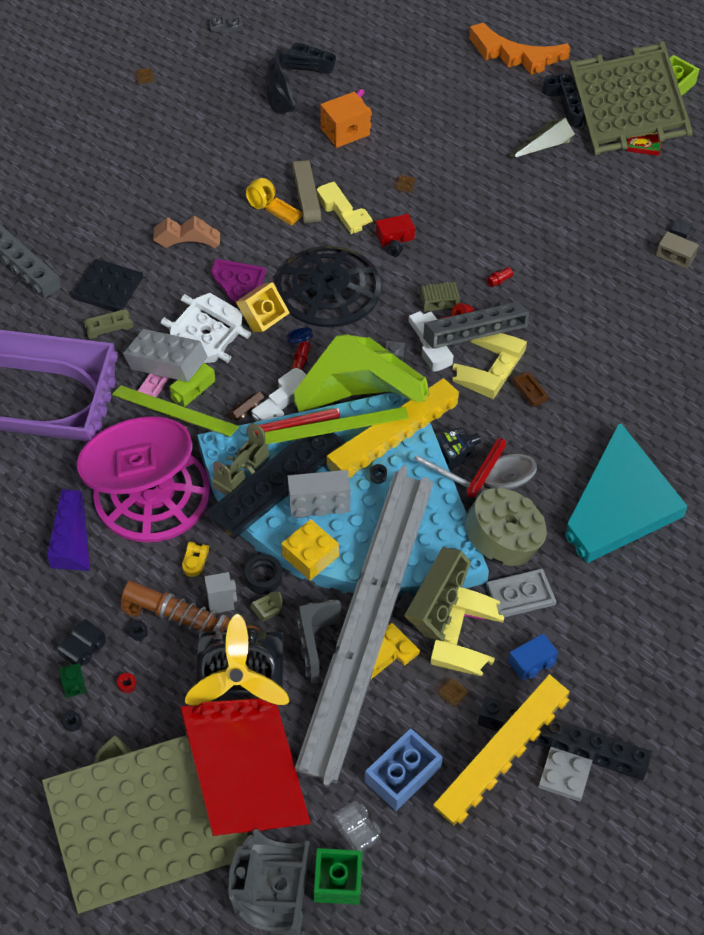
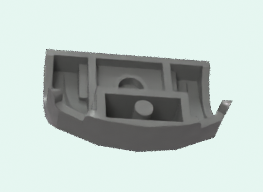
M258 829L252 831L253 834L247 837L243 845L238 846L229 870L228 892L234 912L239 919L257 929L281 935H300L303 920L301 909L307 870L311 868L314 848L310 841L292 844L277 842L265 837Z

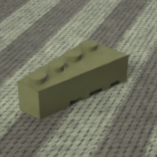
M442 547L404 615L427 638L444 642L446 636L443 634L445 626L450 624L452 617L449 615L452 606L457 604L459 598L458 588L463 586L471 563L461 550Z

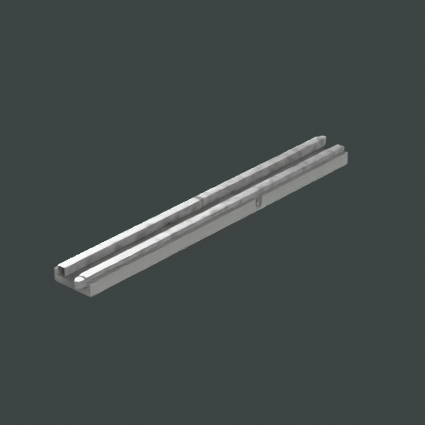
M403 465L399 472L395 471L361 571V577L358 580L336 645L335 654H333L295 766L296 772L324 780L325 787H328L331 782L336 784L338 782L433 488V481H430L429 478L422 477L421 480L407 477L406 465Z

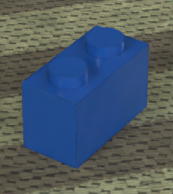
M543 633L511 651L508 663L522 681L526 678L532 679L538 675L540 670L544 668L549 669L556 664L558 651Z

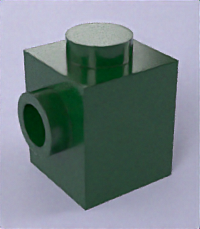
M80 663L59 668L66 698L87 693Z

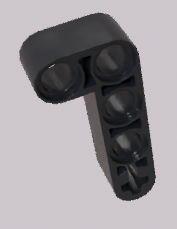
M569 74L546 76L542 93L545 96H559L569 125L580 127L583 122L584 108L574 78Z

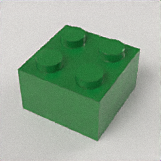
M317 848L314 902L360 905L363 851Z

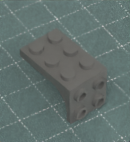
M327 600L322 603H307L299 606L297 635L298 640L301 641L300 649L302 659L305 662V676L310 677L311 684L319 683V660L314 634L324 626L341 622V603L339 600Z

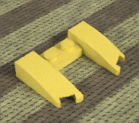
M503 333L471 340L472 343L495 352L499 356L489 372L454 363L453 370L457 371V376L453 377V382L494 399L525 352L527 341Z
M459 587L457 591L459 597L457 604H453L449 615L452 617L450 624H446L443 632L446 635L444 642L435 641L431 665L482 676L481 668L486 663L492 665L495 658L457 645L464 615H472L501 623L504 622V616L498 613L497 605H500L499 600Z

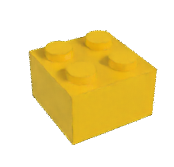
M273 282L261 284L236 301L253 333L265 331L290 313Z
M311 519L281 543L282 556L310 581L339 557V543Z

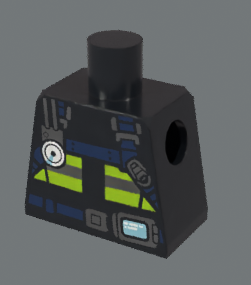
M461 427L435 433L449 471L473 458L475 445L481 443L478 433L468 436L464 428Z

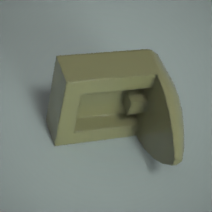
M273 591L267 596L252 602L250 607L261 622L279 614L282 608L280 592Z

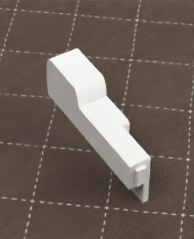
M419 311L409 316V323L424 345L422 347V358L432 371H439L452 366L453 354L447 346L433 349L423 339L424 323L437 320L432 312L422 314Z
M294 368L279 378V389L270 394L269 399L252 410V418L258 422L284 416L282 409L294 401V391L306 374L302 370Z

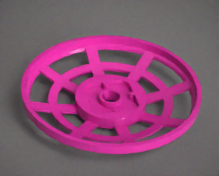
M190 455L186 464L179 470L184 475L186 484L174 483L173 477L156 485V488L153 490L146 489L128 493L129 497L122 504L117 494H111V499L116 509L109 516L105 514L101 506L99 491L94 490L93 499L96 512L107 528L123 538L138 542H159L174 538L189 530L204 514L210 497V484L207 473L200 462ZM192 464L198 467L202 475L204 487L192 485L191 477L186 467ZM174 491H185L182 499L176 505L171 500ZM191 493L203 495L196 511L191 517L187 518L181 509L187 504ZM134 503L144 508V515L133 513L128 508ZM166 505L169 511L162 514L152 515V509ZM123 514L132 520L143 522L142 533L124 529L114 523V521ZM173 515L181 522L177 527L167 531L150 533L151 522L162 521Z

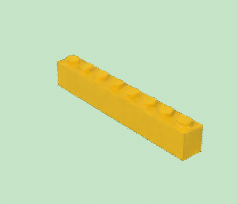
M443 378L428 388L430 395L424 402L410 400L401 406L406 407L408 419L372 425L327 455V468L330 471L348 470L349 478L353 477L357 471L366 468L373 460L381 458L388 450L397 447L406 438L412 437L416 431L425 428L434 419L440 418L447 410L455 408L458 404L459 391Z
M549 674L434 803V809L453 826L457 822L461 824L468 817L467 811L471 806L476 807L482 801L483 797L481 795L486 789L490 791L497 784L498 780L496 778L501 772L505 774L513 764L510 762L514 757L519 758L526 751L525 745L529 740L535 741L541 733L539 729L544 724L548 726L555 718L553 713L558 708L562 710L569 702L567 697L570 691Z

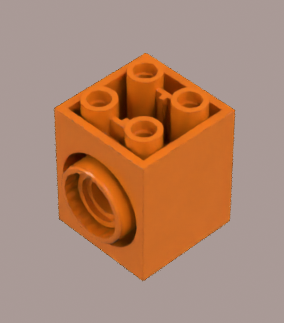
M355 91L320 104L321 130L336 148L370 135L371 109L366 106L362 98Z

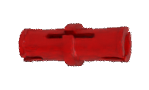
M301 340L299 342L298 350L293 356L294 362L291 370L298 368L303 371L311 346L308 341Z

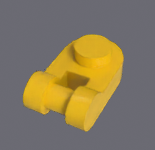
M189 541L182 563L183 572L187 576L195 577L202 572L209 552V545L202 544L200 546L196 545L195 542ZM194 552L200 553L199 557L193 556Z

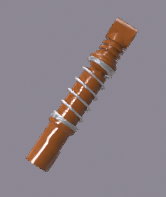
M131 580L126 584L122 594L121 610L134 617H138L142 609L145 608L155 612L158 617H168V621L173 619L179 622V625L182 623L189 626V630L195 628L199 631H224L225 628H228L230 622L229 617L224 614L220 618H216L215 611L212 613L208 612L205 607L198 608L195 603L188 604L185 602V599H176L174 594L168 592L161 593ZM246 625L247 628H257L252 625Z

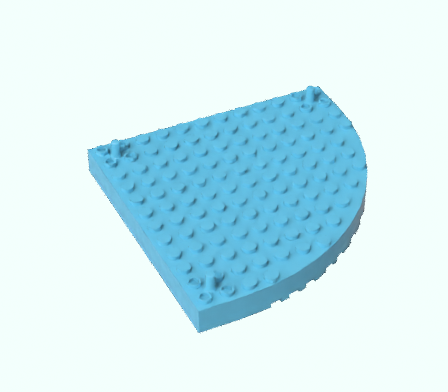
M391 392L254 423L260 425L333 408L339 409L340 418L399 408L410 401V399ZM431 423L425 428L416 431L412 437L406 438L397 447L391 448L381 458H376L366 468L360 469L353 477L349 478L351 490L350 512L291 518L288 495L240 534L255 547L256 551L273 556L279 561L281 567L289 570L291 574L301 579H307L282 556L281 543L310 519L313 520L339 543V557L311 581L320 587L341 590L342 593H354L358 580L361 577V571L395 471L399 472L400 468L406 465L407 477L421 480L422 477L429 478L430 481H433V488L397 597H402L406 591L414 596L417 594L442 547L461 550L471 561L462 588L486 584L488 581L489 570L483 554L476 549L466 533L465 522L467 515L454 481L413 459L418 455L449 471ZM249 424L240 425L231 437L215 431L197 435L204 468L214 497H216L218 502L226 495L213 488V463L218 461L223 465L232 466L233 461L226 460V458L234 456L237 459L236 453L249 440L247 434ZM371 426L334 433L347 443ZM296 439L268 444L269 458L262 466ZM326 464L316 473L331 471L327 468ZM375 464H382L387 468V479L381 484L373 483L370 480V468ZM242 467L238 470L239 472L244 470L245 479L252 475L249 470Z

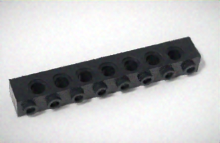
M486 696L477 725L498 732L520 707ZM553 719L548 726L544 724L539 729L541 733L535 741L529 740L530 743L547 749L553 747L593 760L592 764L642 781L648 770L653 752L557 719Z

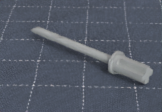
M418 455L413 458L415 461L467 488L470 485V482ZM484 484L476 497H478L483 491L487 490V488L484 487Z

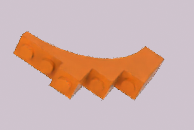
M485 23L470 26L469 39L484 59L489 60L500 56L508 68L523 64L530 75L544 71L546 65L569 59L570 46L568 43L546 47L529 46L499 36Z

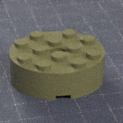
M503 487L490 488L483 491L466 513L465 530L472 544L484 556L491 560L495 558L502 561L503 565L519 566L527 563L546 539L547 529L544 516L529 498H525L521 494Z

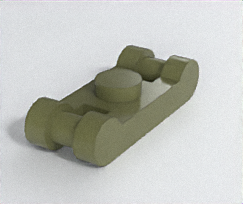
M120 310L89 318L83 323L90 339L104 333L120 329L128 330L133 327L132 320L129 319L130 314L128 310Z

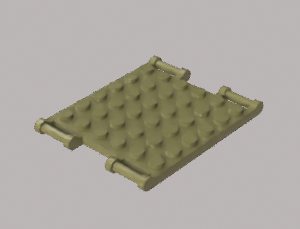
M664 41L640 48L633 47V56L603 61L600 54L589 59L570 61L575 84L584 108V116L595 156L603 152L628 149L626 139L657 132L659 142H664L666 139L693 135ZM685 127V129H682V130H677V131H672V132H667V133H664V132H663V131H666V130H671V129H675V128ZM620 140L619 143L599 147V144Z

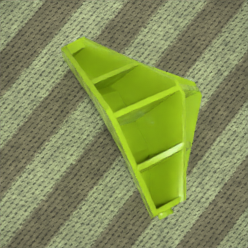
M344 334L337 335L295 389L294 402L298 411L304 412L352 395L392 392L415 402H424L430 393L426 377H423L373 339Z

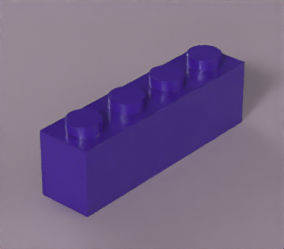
M63 489L61 491L47 554L50 568L90 571L85 507L81 491Z

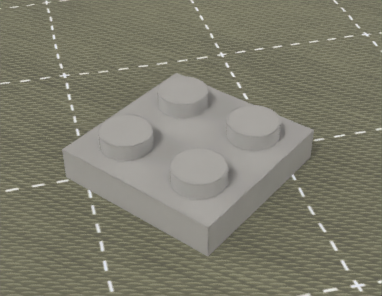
M551 747L538 788L581 802L593 760Z

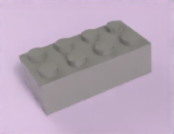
M146 329L139 333L123 353L132 370L189 382L208 357L199 340Z

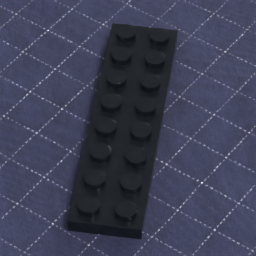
M334 432L296 439L206 511V516L232 539L237 538L289 495V475L316 473L327 464V455L346 442Z

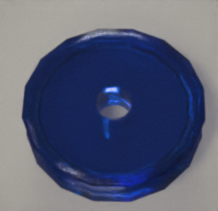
M304 327L289 332L286 335L289 338L288 343L297 344L313 337L312 329Z

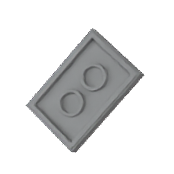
M543 568L486 582L489 596L500 601L497 609L499 615L504 617L556 605V599Z

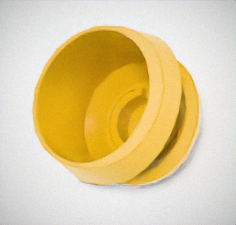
M257 178L246 188L247 200L255 209L265 208L266 204H269L274 199L275 187L266 178Z

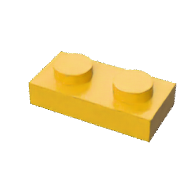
M393 623L387 627L385 638L398 649L397 659L405 666L420 654V650Z

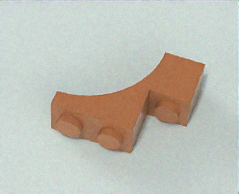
M195 215L181 226L167 217L154 227L153 240L165 248L176 243L189 241L204 243L216 248L220 245V232Z

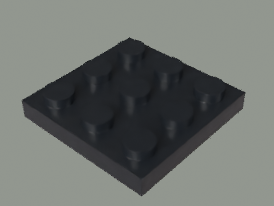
M95 259L75 289L72 297L74 300L113 312L123 310L143 279V273Z

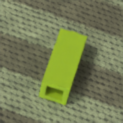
M203 362L189 382L180 380L174 382L170 386L171 399L176 404L179 403L184 407L215 382L214 369Z

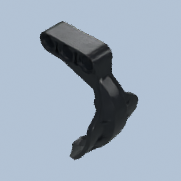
M299 42L294 43L289 52L282 53L281 50L277 49L275 56L269 61L266 73L267 97L272 109L280 114L294 112L296 104L288 79L283 71L286 66L311 69L330 74L333 72L336 56L330 52Z

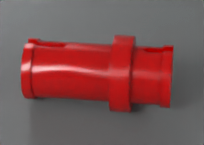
M506 267L499 272L492 273L490 277L486 278V282L489 287L499 286L503 281L513 277V271L510 267Z

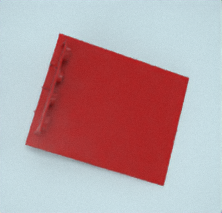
M250 698L245 700L202 702L199 705L182 706L180 708L212 836L252 832L255 829L264 831L309 825L311 823L277 704L261 698Z

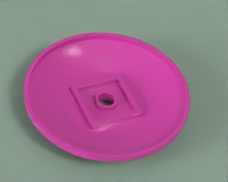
M163 417L129 419L104 429L89 440L79 454L77 470L82 481L90 488L99 492L126 494L146 490L168 480L186 464L192 452L191 436L182 424L172 419Z

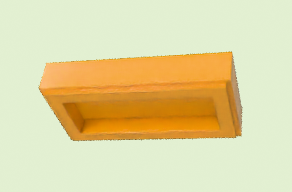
M277 197L266 206V211L291 226L302 217L301 211Z

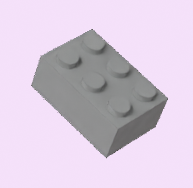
M348 470L289 475L288 493L291 518L350 512L351 490Z

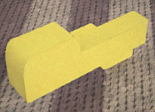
M335 182L317 188L318 201L324 210H334L350 234L362 231V226L373 222L365 209L360 208L353 211V207Z

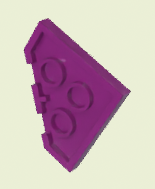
M215 259L211 270L212 277L236 308H239L236 301L263 284L267 273L266 267Z

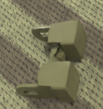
M255 423L248 425L249 440L236 453L237 459L234 456L226 458V460L233 461L232 466L223 465L218 461L213 463V488L224 495L229 494L246 480L244 470L238 471L241 467L254 474L269 458L265 433Z

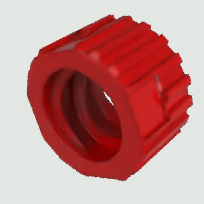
M127 672L118 677L117 685L120 692L132 693L136 689L137 682L133 674ZM126 680L131 681L129 686H125L122 683Z

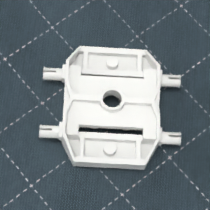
M211 293L196 299H192L184 294L181 301L190 306L178 320L171 322L165 317L161 320V324L169 328L170 335L201 341L208 356L204 363L216 362L218 358L228 363L231 356L224 353L227 345L239 334L246 339L251 335V332L241 326V310ZM206 313H208V314H210L211 316L217 318L218 320L222 321L223 323L229 325L230 328L224 326L223 323L217 322L216 320L210 318ZM202 330H209L210 333H209V334H203L201 331H202Z

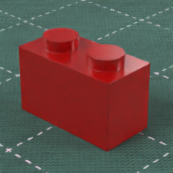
M409 214L377 220L376 234L382 247L387 246L391 240H397L400 243L408 242L415 238V226Z

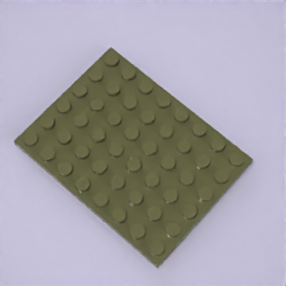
M187 735L42 780L78 914L232 864L238 846H242L249 836L248 832L212 836Z

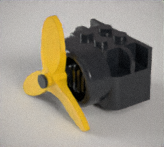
M235 614L231 618L228 628H225L224 631H199L197 684L188 691L185 698L186 704L192 706L199 705L202 702H210L221 695H255L273 704H288L289 696L283 689V631H258L257 628H247L245 620L240 614Z

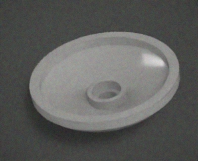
M523 454L501 456L488 475L484 485L489 488L503 487L509 490L527 483L537 471L536 462L532 457Z

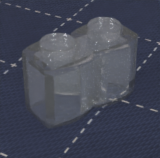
M356 800L333 814V822L353 850L364 852L380 841L379 834L381 830L376 822H371L367 818V809L363 804L359 805Z

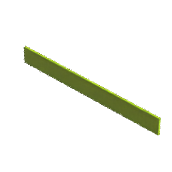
M122 385L112 394V396L229 437L239 428L237 425Z
M406 407L264 432L267 444L404 420L408 419Z

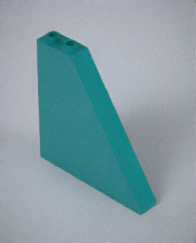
M619 424L567 524L565 536L567 541L575 546L578 556L583 558L586 563H589L683 518L688 506L625 427Z

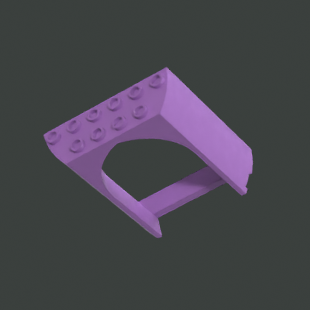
M0 330V367L66 375L82 382L94 395L93 401L86 408L72 416L59 420L34 421L0 416V431L84 442L91 440L102 430V417H106V404L110 403L111 388L115 387V362L117 361L118 353L114 351V343Z

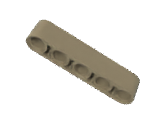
M293 161V174L304 224L321 222V211L310 161Z

